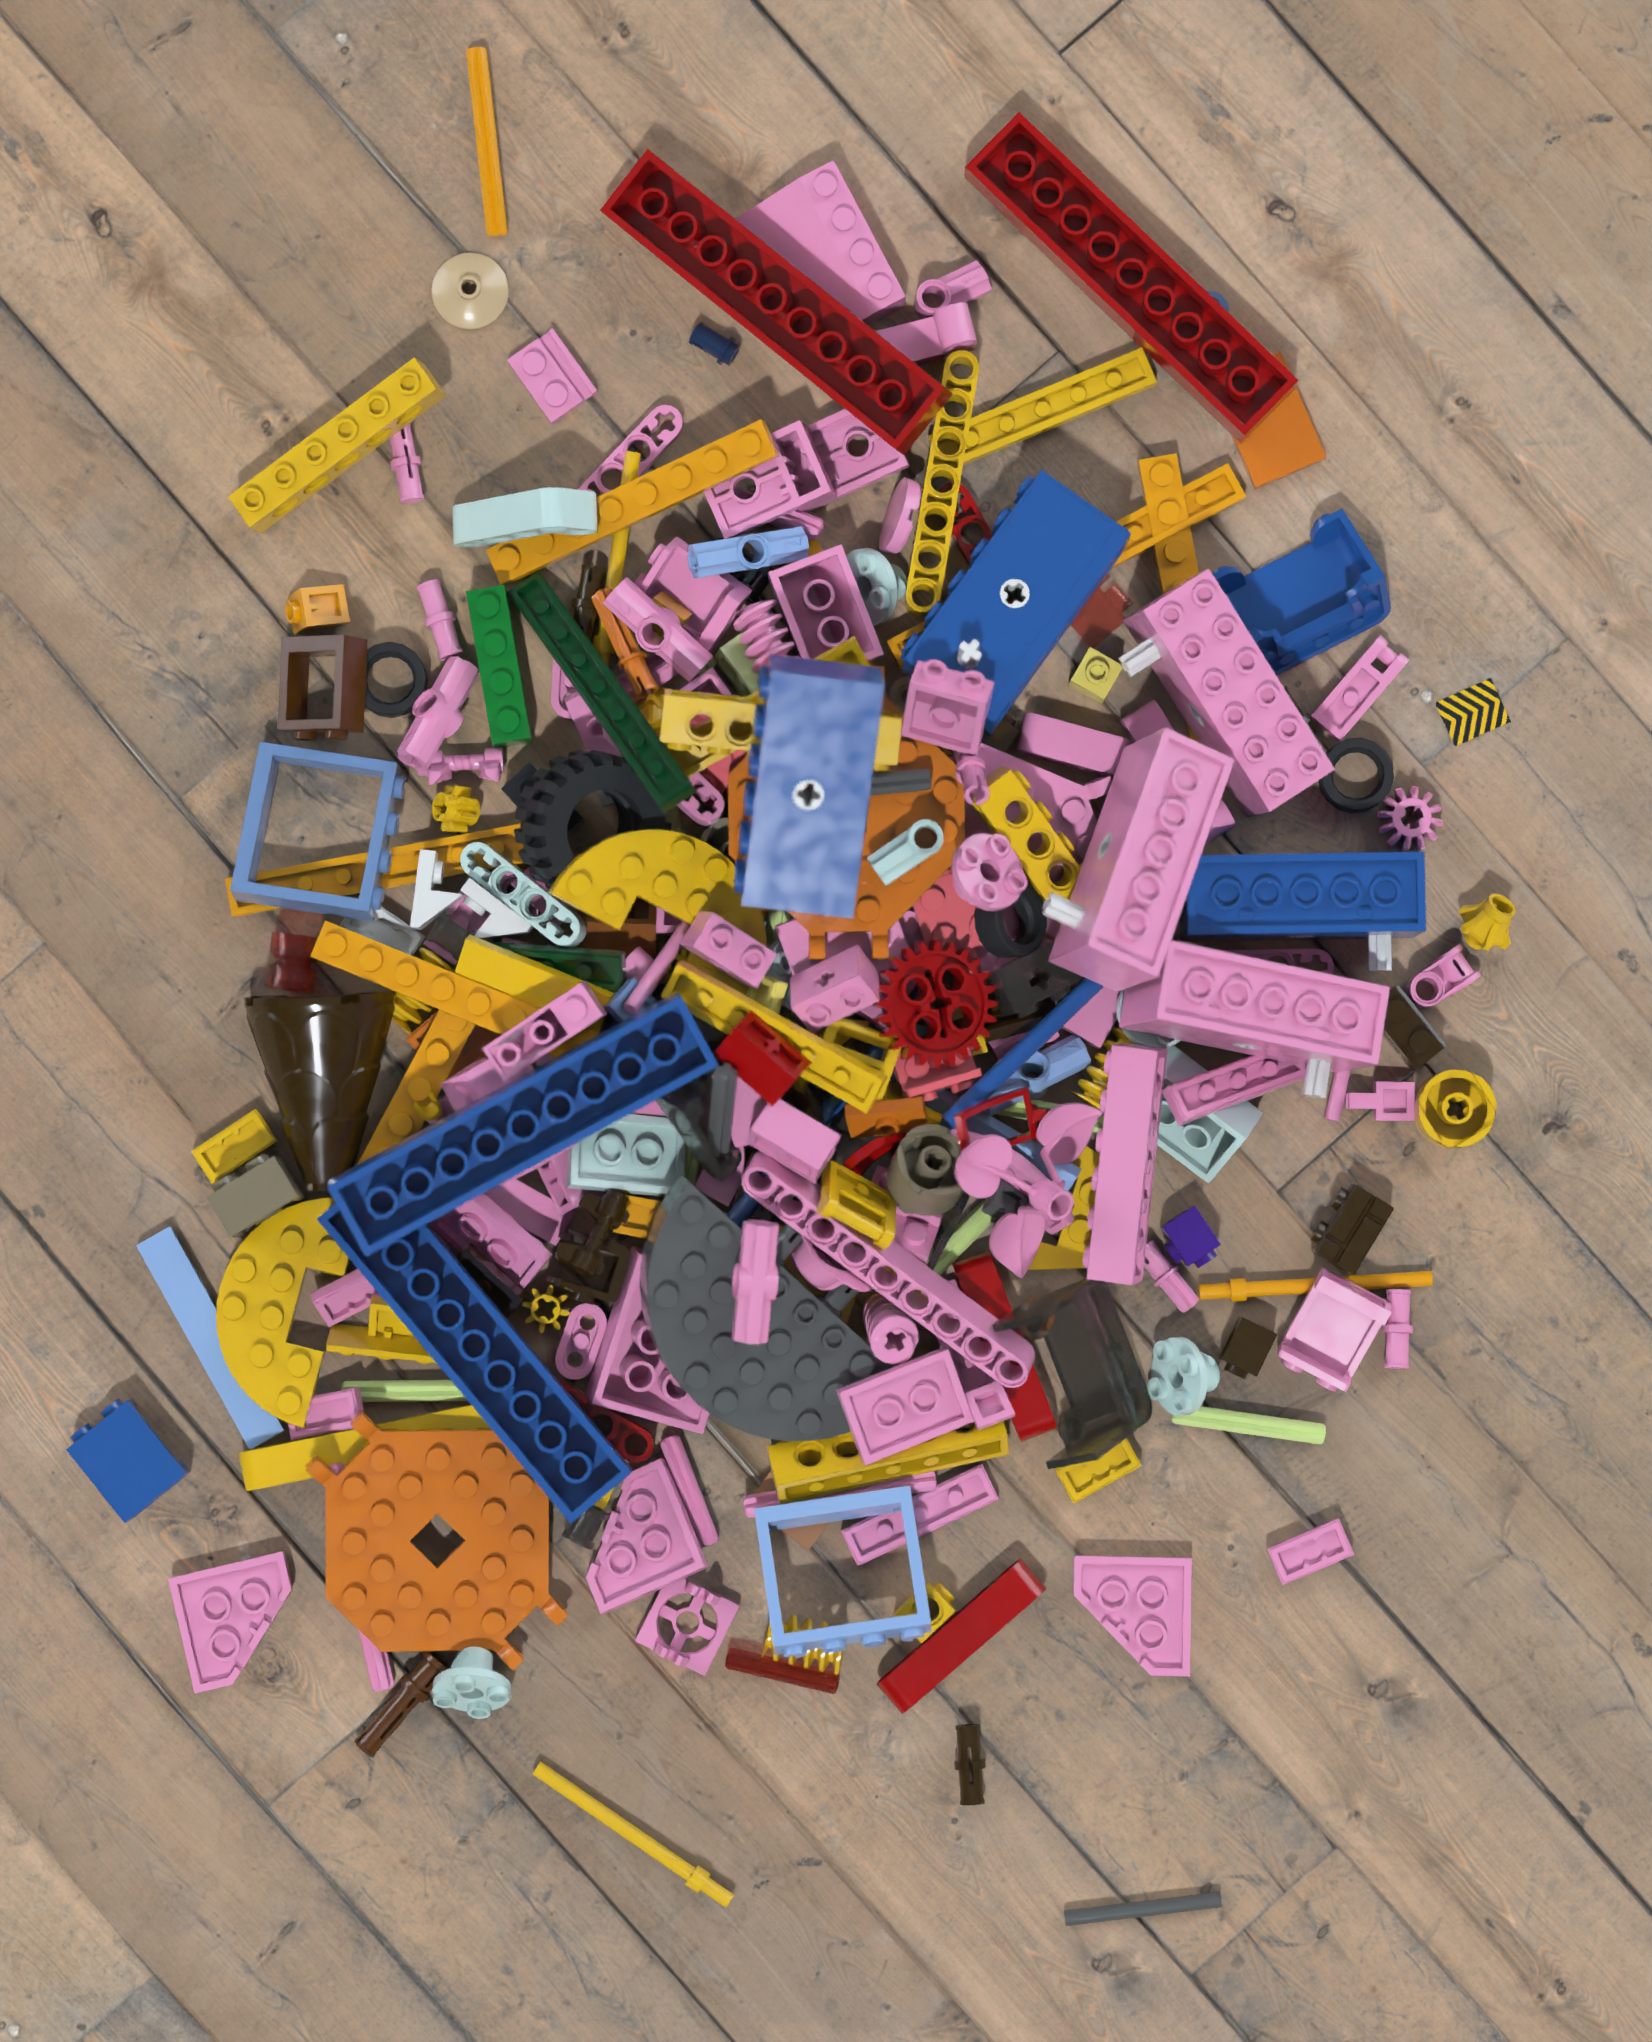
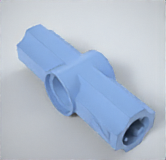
M799 526L688 545L687 558L689 569L696 579L796 562L808 557L809 543L803 527ZM746 542L754 549V558L751 562L746 561L742 554V548Z
M1073 1034L1039 1052L1037 1051L988 1099L1025 1086L1029 1088L1031 1100L1042 1097L1049 1086L1091 1065V1058L1085 1044L1080 1037H1076ZM1034 1072L1038 1074L1039 1077L1029 1078L1024 1074ZM1023 1096L983 1110V1112L990 1117L1023 1100Z

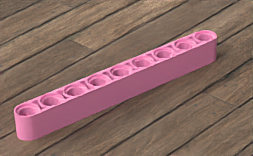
M761 1151L754 1154L742 1177V1186L748 1195L1005 1387L1015 1388L1020 1387L1026 1382L1035 1359V1351L1028 1341L895 1241H892L890 1246L884 1250L873 1244L872 1238L833 1217L827 1219L817 1214V1206L821 1200V1186L818 1183L814 1184ZM757 1171L767 1173L770 1178L761 1176ZM789 1194L799 1197L801 1201L793 1200ZM820 1218L829 1220L833 1225L822 1222ZM851 1242H857L861 1244L864 1248H858L854 1246ZM883 1266H889L893 1268L896 1272H890L886 1270ZM915 1289L921 1290L925 1292L927 1295H920L915 1291ZM946 1313H952L955 1316H957L958 1319H953L947 1316ZM977 1337H984L989 1342H983L979 1340ZM1008 1360L1016 1361L1020 1366L1013 1365Z

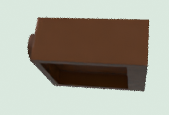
M348 635L282 637L277 730L293 733L294 740L316 741L317 734H324V739L347 740L348 733H364L368 640ZM335 656L333 719L306 720L309 657Z

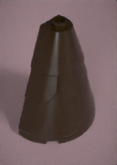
M394 991L287 997V995H261L244 997V1005L247 1011L246 1018L265 1067V1076L282 1115L280 1124L305 1184H312L313 1191H328V1180L355 1165L369 1119L367 1110L381 1068L380 1059L395 1010Z

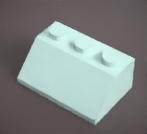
M1173 1045L1167 1048L1163 1090L1169 1085L1208 1071ZM1163 1095L1157 1145L1209 1184L1247 1139L1263 1112L1248 1101L1178 1126Z

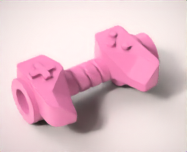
M503 747L485 748L484 754L444 756L443 750H438L427 771H418V776H426L428 784L432 785L435 782L440 783L452 779V771L473 769L478 770L479 778L498 782L500 781L501 774H504Z

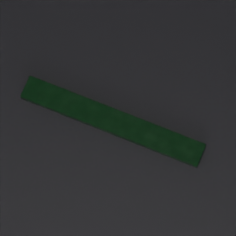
M538 570L507 591L512 601L663 814L697 792L541 572Z

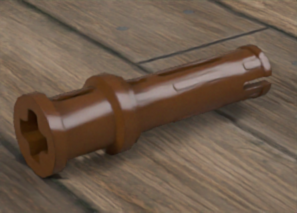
M434 1651L423 1652L424 1658L410 1674L405 1673L401 1678V1687L397 1693L388 1701L359 1737L355 1739L354 1743L372 1758L375 1756L384 1742L394 1733L419 1702L424 1703V1701L429 1700L434 1678L439 1673L451 1669V1666Z

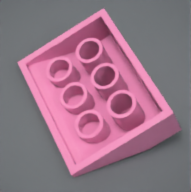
M834 160L798 178L736 218L742 225L867 325L905 306L906 296Z
M631 1246V1258L617 1301L613 1303L585 1395L595 1405L703 1434L710 1413L699 1406L677 1383L660 1359L646 1328L640 1296V1266L643 1249Z

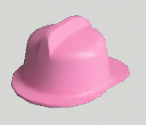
M801 1234L803 1240L792 1253L791 1262L812 1287L820 1290H833L845 1284L854 1290L862 1292L873 1289Z

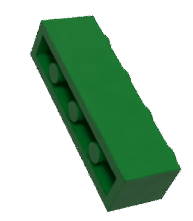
M505 585L466 591L492 745L494 748H505L533 743Z

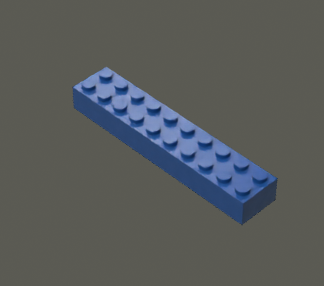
M676 992L328 1180L327 1188L364 1255L368 1256L716 1068L718 1064L679 992Z
M336 1203L317 1218L319 1223L570 1524L632 1473L633 1469L428 1223L376 1252L365 1256Z

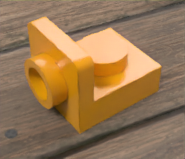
M344 584L300 588L290 594L286 602L285 613L288 622L292 624L294 634L303 633L312 628L348 624L350 618Z

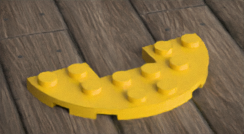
M647 829L628 831L603 839L583 854L575 857L557 877L548 892L552 896L616 930L621 929L636 897H639L689 925L693 923L699 911L713 912L764 946L767 943L761 909L758 907L742 906L741 893L734 892L735 865L711 845L679 832ZM691 951L685 959L687 963L745 996L747 995L749 986L740 984Z
M333 1197L309 1200L290 1206L268 1218L255 1228L232 1256L222 1278L217 1298V1334L224 1360L232 1376L243 1391L263 1410L290 1425L303 1429L306 1426L325 1353L288 1343L307 1269L343 1277L347 1273L349 1257L317 1220L319 1216L336 1203Z

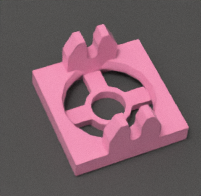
M684 1578L660 1590L635 1641L650 1648L658 1656L665 1659L668 1658L678 1666L687 1667L705 1676L740 1605L688 1578ZM689 1593L694 1596L689 1607H683L678 1611L665 1605L668 1600L680 1594ZM704 1602L711 1604L716 1613V1630L703 1624L700 1610ZM686 1611L693 1612L699 1619V1627L691 1634L682 1633L676 1625L677 1617ZM659 1616L672 1622L676 1634L670 1646L665 1643L659 1633ZM699 1635L710 1641L707 1646L698 1651L680 1652L687 1638Z

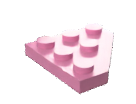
M660 1458L632 1471L623 1481L621 1486L622 1493L615 1511H612L600 1540L602 1544L595 1562L591 1563L586 1576L600 1614H607L709 1567L665 1459Z
M285 1551L168 1578L194 1694L233 1685L293 1590Z
M1074 1555L1073 1595L1151 1676L1190 1677L1192 1558Z

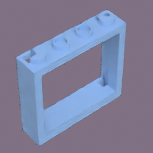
M910 1486L754 1508L775 1655L783 1654V1658L791 1656L800 1658L807 1655V1650L822 1648L823 1653H835L845 1650L847 1644L862 1643V1647H875L885 1644V1639L901 1637L902 1641H913V1638L925 1637L924 1633L932 1632ZM902 1512L917 1614L784 1633L769 1531Z

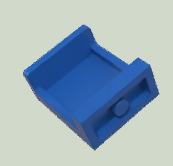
M117 1399L101 1412L104 1419L93 1428L89 1423L80 1428L70 1437L74 1443L66 1449L124 1523L135 1518L191 1472L182 1460H177L137 1410V1404L133 1399L127 1400L124 1403Z

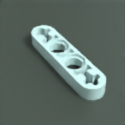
M473 842L463 849L460 863L466 874L549 940L563 947H574L584 940L587 927L582 917L560 899L549 894L546 888L498 850L482 842ZM476 853L484 854V861L496 867V869L491 873L485 868L475 867L477 862L474 859V855ZM512 872L517 877V887L512 893L505 894L500 888V880L506 873ZM542 895L547 903L546 910L541 916L534 917L529 911V903L533 897ZM554 916L560 921L572 922L570 928L574 932L570 937L566 935L561 937L563 934L562 928L550 922Z

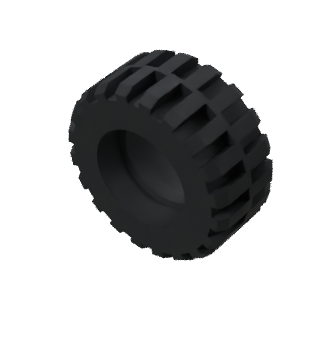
M583 750L570 751L568 757L559 755L549 760L551 768L548 770L540 767L533 775V779L536 781L532 787L525 785L520 795L526 798L523 808L516 807L515 819L521 820L520 828L514 830L515 842L521 843L524 846L518 853L523 863L532 866L529 873L537 881L545 883V887L548 889L552 887L557 877L575 858L567 837L569 818L575 806L592 792L602 790L607 792L613 799L618 812L617 834L647 829L672 831V823L665 821V815L671 811L669 810L663 814L624 757L591 750L590 752Z

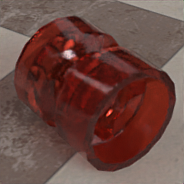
M272 932L269 954L276 959V962L268 966L265 987L315 993L317 975L316 971L311 968V963L319 960L310 957L318 938Z

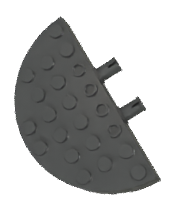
M681 1175L668 1191L654 1216L655 1221L651 1227L648 1240L645 1241L640 1266V1296L645 1324L663 1364L681 1388L699 1406L722 1422L748 1434L783 1441H812L851 1432L836 1390L893 1367L891 1364L879 1360L874 1355L870 1345L840 1319L842 1316L840 1312L859 1291L842 1284L833 1290H828L823 1297L820 1295L816 1297L784 1268L786 1264L783 1261L803 1239L798 1231L786 1223L778 1232L775 1265L778 1268V1290L776 1299L771 1301L767 1343L746 1344L734 1341L732 1339L735 1298L732 1293V1277L734 1266L736 1263H739L742 1229Z

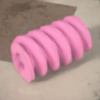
M776 599L756 602L733 615L734 617H739L733 624L735 630L745 631L739 638L742 645H751L745 652L746 657L752 660L758 659L751 667L752 671L756 674H760L761 665L768 666L770 654L787 656V653L795 646L794 642L782 643L781 638L789 632L787 627H775V624L783 618V615L781 613H769V610L777 604Z
M879 1292L872 1295L865 1303L862 1311L863 1323L870 1347L874 1355L882 1362L901 1364L911 1358L919 1340L916 1323L911 1316Z

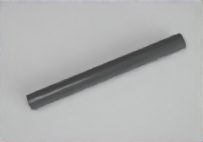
M1220 1892L1064 1910L1066 1926L1220 1908L1222 1904Z

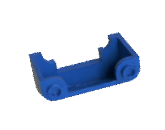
M1343 509L1332 514L1322 515L1314 522L1313 528L1310 531L1311 543L1245 576L1235 566H1222L1212 573L1276 676L1376 626L1391 611L1386 577Z

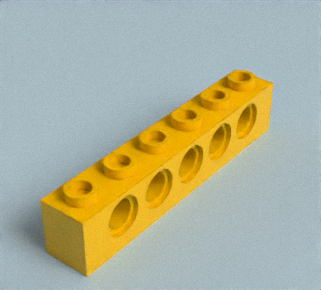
M414 357L230 494L228 498L249 528L262 534L447 395L426 365Z
M665 689L660 742L668 743L667 748L680 751L691 750V745L706 746L707 752L720 755L731 754V749L746 750V756L749 757L751 743L758 744L759 737H754L755 728L746 736H737L730 730V724L737 718H745L753 726L756 704L763 705L764 700L742 696ZM881 711L873 770L885 771L888 770L889 765H898L902 727L901 712ZM697 714L708 715L713 721V727L705 733H698L692 728L690 724L691 719Z
M1000 766L985 778L990 791L988 800L976 805L974 795L972 794V806L993 835L1001 834L1009 840L1011 848L1021 862L1028 885L1036 890L1042 898L1043 904L1047 901L1051 892L1070 900L1083 863L1077 864L1071 855L1075 851L1071 842L1062 832L1056 834L1048 823L1053 818L1047 808L1039 800L1034 803L1027 793V790L1031 787L1018 769L1012 772L1011 769ZM1018 801L1020 813L1017 818L1008 821L1005 816L1006 807L1009 803ZM1040 832L1042 844L1039 849L1030 852L1027 846L1028 839L1033 833ZM1062 863L1064 875L1061 880L1052 883L1049 877L1050 870L1054 865ZM1054 920L1060 928L1061 922Z
M1004 1421L978 1430L974 1422H971L868 1465L862 1463L851 1432L812 1441L781 1440L774 1445L767 1446L779 1505L1009 1455L1008 1436ZM961 1428H969V1429H971V1430H969V1431H967V1432H958V1431H957L958 1429H961ZM848 1453L856 1454L854 1457L851 1458L842 1457L843 1455ZM808 1462H817L814 1466H804Z

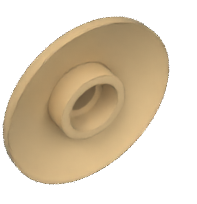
M462 253L451 257L440 266L432 283V299L440 316L449 324L465 330L480 329L492 324L503 313L509 298L508 281L502 268L491 258L479 253ZM467 282H473L477 286L476 291L471 295H467L462 291L463 285Z

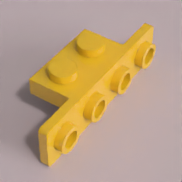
M372 1295L369 1327L335 1324L330 1327L326 1342L327 1351L338 1352L346 1356L356 1354L374 1356L383 1360L402 1359L416 1361L421 1364L436 1363L384 1299L378 1295Z

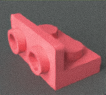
M967 1047L969 1059L960 1060L955 1055L954 1066H946L943 1060H941L939 1068H930L928 1059L924 1066H916L914 1063L915 1054L909 1060L900 1059V1052L893 1071L902 1099L923 1097L925 1103L937 1099L936 1091L951 1087L954 1094L970 1089L974 1085L973 1080L983 1076L981 1068H976L971 1049Z

